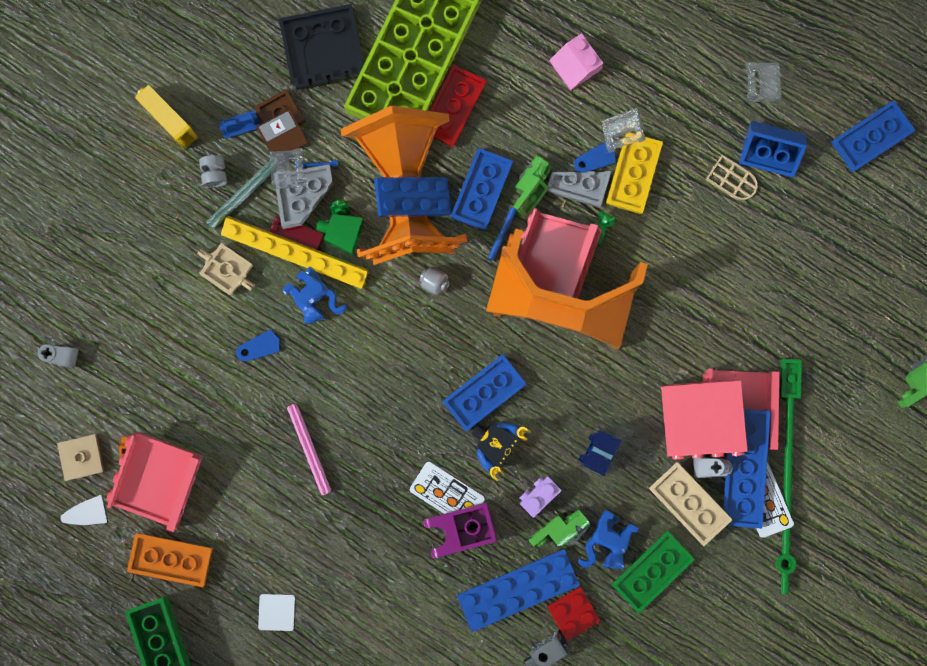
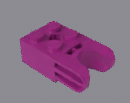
M488 503L423 521L425 528L439 527L446 534L444 544L432 549V558H439L498 542ZM472 522L478 524L475 533L472 530L469 531Z

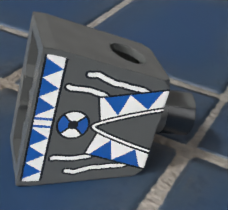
M558 629L533 646L531 655L524 659V663L526 666H550L568 655L570 645Z

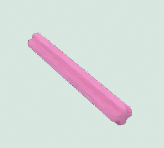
M292 404L287 409L321 495L331 492V488L298 405Z

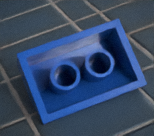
M751 121L744 139L739 164L794 178L807 147L806 134Z

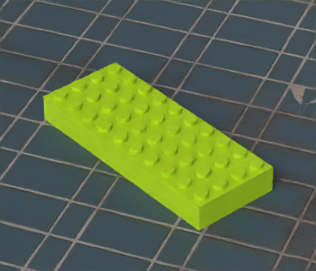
M395 0L344 105L345 112L361 120L391 105L429 111L482 0Z

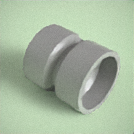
M210 155L199 159L200 170L203 172L201 175L203 187L214 188L227 184L226 173L223 171L225 168L223 156Z

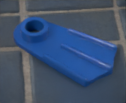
M604 142L576 158L574 168L579 173H586L614 164L616 162L615 150ZM579 163H584L585 168L579 167Z
M268 330L240 345L236 350V356L239 360L246 362L280 351V338L272 330ZM248 350L249 354L242 356V351Z

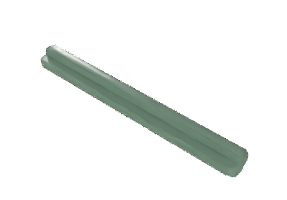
M273 158L269 160L206 223L212 229H215L280 166L279 163Z

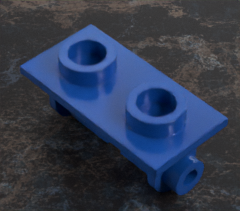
M255 110L219 121L224 139L256 130V126L260 125Z

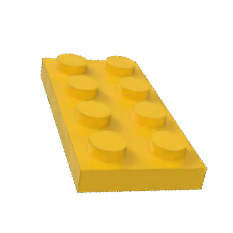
M626 132L607 197V205L643 214L663 144L662 141Z

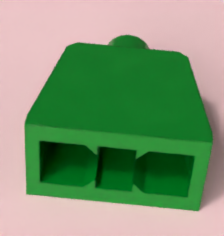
M332 214L330 222L319 220L316 230L326 233L324 238L326 243L354 256L364 220L360 217Z

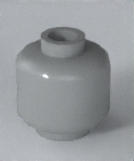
M436 267L426 268L420 276L422 288L432 294L438 295L442 291L445 292L449 286L447 273Z

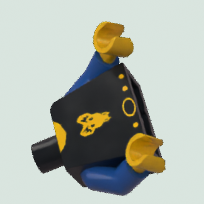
M498 422L495 425H491L487 431L477 425L471 433L480 440L476 446L478 449L476 454L480 464L490 473L494 480L498 481L495 477L496 473L501 472L504 475L500 467L519 439L528 440L523 436L526 431L531 433L526 427Z

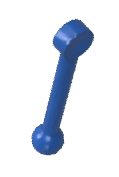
M337 160L323 163H305L302 161L299 163V167L304 169L306 167L330 164L333 168H337L339 164Z

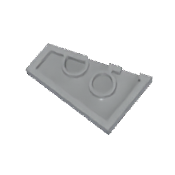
M589 171L586 173L552 172L547 192L600 208L611 171Z

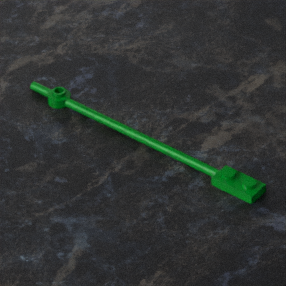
M781 359L780 398H786L783 499L791 516L794 399H801L802 360ZM791 528L783 530L782 554L775 560L776 569L781 572L782 594H789V574L796 569V560L790 555ZM783 560H786L788 563L786 567L782 566Z

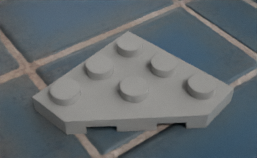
M330 164L274 174L282 228L302 226L333 185Z

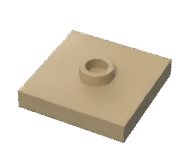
M97 434L57 443L65 481L105 472Z

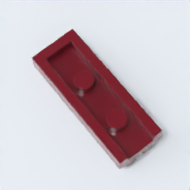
M277 215L270 227L271 233L319 250L324 237L323 233L305 226L283 229L281 219Z

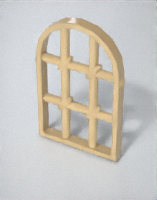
M721 155L706 178V181L737 200L750 199L758 188L757 180L752 173L724 155ZM722 158L732 164L730 169L719 163ZM717 165L726 171L727 174L724 178L714 172ZM734 167L745 172V176L742 178L734 173ZM711 174L721 179L720 185L709 179ZM730 174L740 179L739 181L741 182L738 186L728 181L729 179L727 178ZM748 175L753 179L755 185L747 181ZM725 182L734 188L733 194L722 187ZM743 183L754 188L752 195L742 190L741 186ZM738 191H740L741 193H743V194L746 195L747 197H746V198H740V197L735 196V195L737 194Z

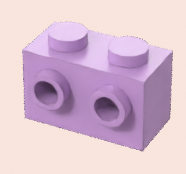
M541 476L534 483L535 488L531 492L527 490L520 496L521 501L519 504L533 518L562 491L548 476L545 478Z

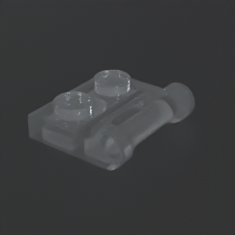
M746 63L745 70L748 74L747 101H780L779 63ZM755 71H759L760 94L756 93Z
M638 109L602 120L606 148L609 153L615 151L616 148L637 141L639 143L645 141ZM632 131L636 132L634 135L613 142L612 138Z
M297 148L292 151L269 152L272 189L298 188L307 185L303 170V149ZM289 159H295L296 179H291Z

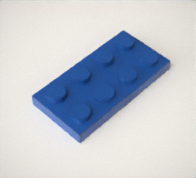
M893 100L830 143L853 173L916 130Z
M478 148L450 218L486 232L513 161Z
M377 177L374 179L378 217L451 215L447 177Z
M502 354L442 402L467 432L523 388L526 383Z

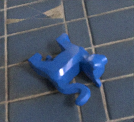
M311 267L306 272L301 271L296 276L299 281L306 283L302 290L297 289L290 283L283 288V292L287 296L291 295L297 307L303 311L306 324L326 319L321 311L313 306L325 296L329 297V308L334 314H342L347 310L346 304L340 307L336 306L337 295L335 291L323 283L320 276Z
M604 510L598 520L597 529L585 547L589 558L588 560L579 559V565L585 568L594 565L596 553L593 547L598 544L611 550V553L605 558L603 567L623 569L625 566L623 554L629 546L630 536L632 533H636L639 528L632 524H627L620 533L612 530L613 525L617 524L620 519L609 511Z

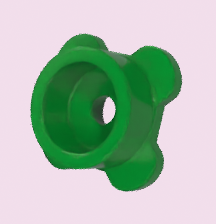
M336 200L330 207L333 210L332 214L346 215L350 213V209H348L349 204L345 200Z

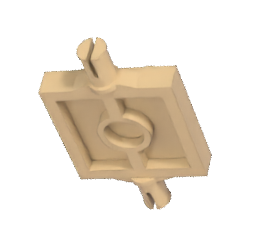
M221 243L216 251L211 254L203 248L200 249L202 253L198 251L197 255L206 260L205 266L199 274L230 296L241 285L249 291L254 288L255 284L246 279L253 264Z

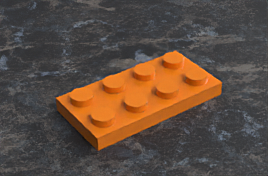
M135 533L127 572L205 587L213 548Z

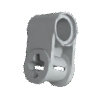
M43 345L38 350V357L44 362L75 368L79 349ZM52 352V356H46V353Z
M693 458L694 478L728 476L733 469L732 463L728 459Z

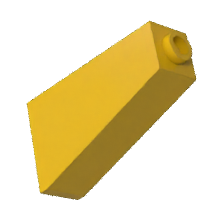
M150 85L141 88L135 96L137 101L184 150L198 138L191 127Z

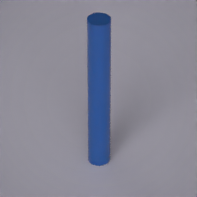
M513 207L510 208L488 256V259L491 261H495L516 216L517 210Z

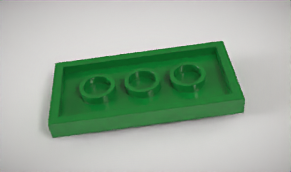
M666 530L611 585L640 614L695 559Z

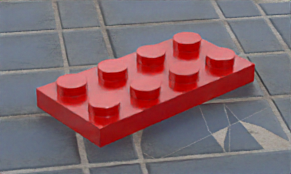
M454 64L452 65L430 109L432 112L449 114L450 121L436 129L434 139L454 148L487 80Z

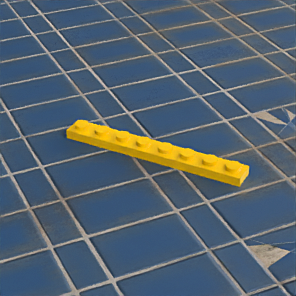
M230 216L225 219L221 233L222 236L300 266L311 267L316 272L361 289L364 287L369 272L366 268Z

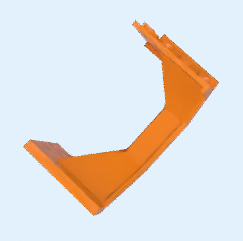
M391 105L342 128L341 136L356 139L383 177H422V169L436 129L450 121L449 114ZM427 216L390 217V227L379 246L371 249H357L358 257H366V260H373L374 265L411 252L455 254L454 248H458L460 244L467 242L466 234L456 237H445L428 220Z
M515 229L514 234L510 233L507 247H502L486 311L493 313V316L496 317L508 315L528 318L577 331L610 344L611 348L619 349L634 293L643 284L648 264L640 262L629 275L627 284L592 300L584 301L538 288L517 256L523 230Z

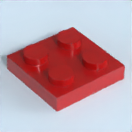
M580 586L547 605L566 641L600 622L599 617Z

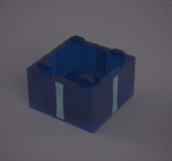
M599 430L590 434L589 440L591 443L586 453L580 455L578 461L581 462L580 467L599 476H605L622 440Z

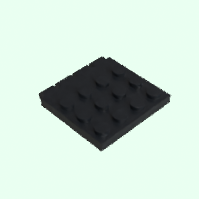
M352 4L278 18L291 83L296 85L297 90L309 88V81H312L313 87L328 84L327 77L331 78L332 83L346 80L345 74L349 73L350 79L358 78L364 66Z

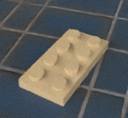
M678 462L649 488L703 546L732 521V518Z

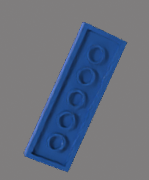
M744 409L748 450L744 452V455L732 456V453H727V459L732 463L733 469L731 474L725 478L723 510L732 518V521L728 524L729 526L762 529L770 411Z
M562 549L459 593L457 598L469 627L474 632L576 588L580 584L565 549Z

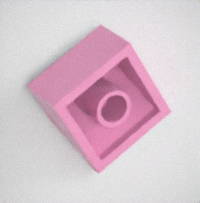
M582 33L566 43L549 60L570 91L601 71L603 66L602 60Z

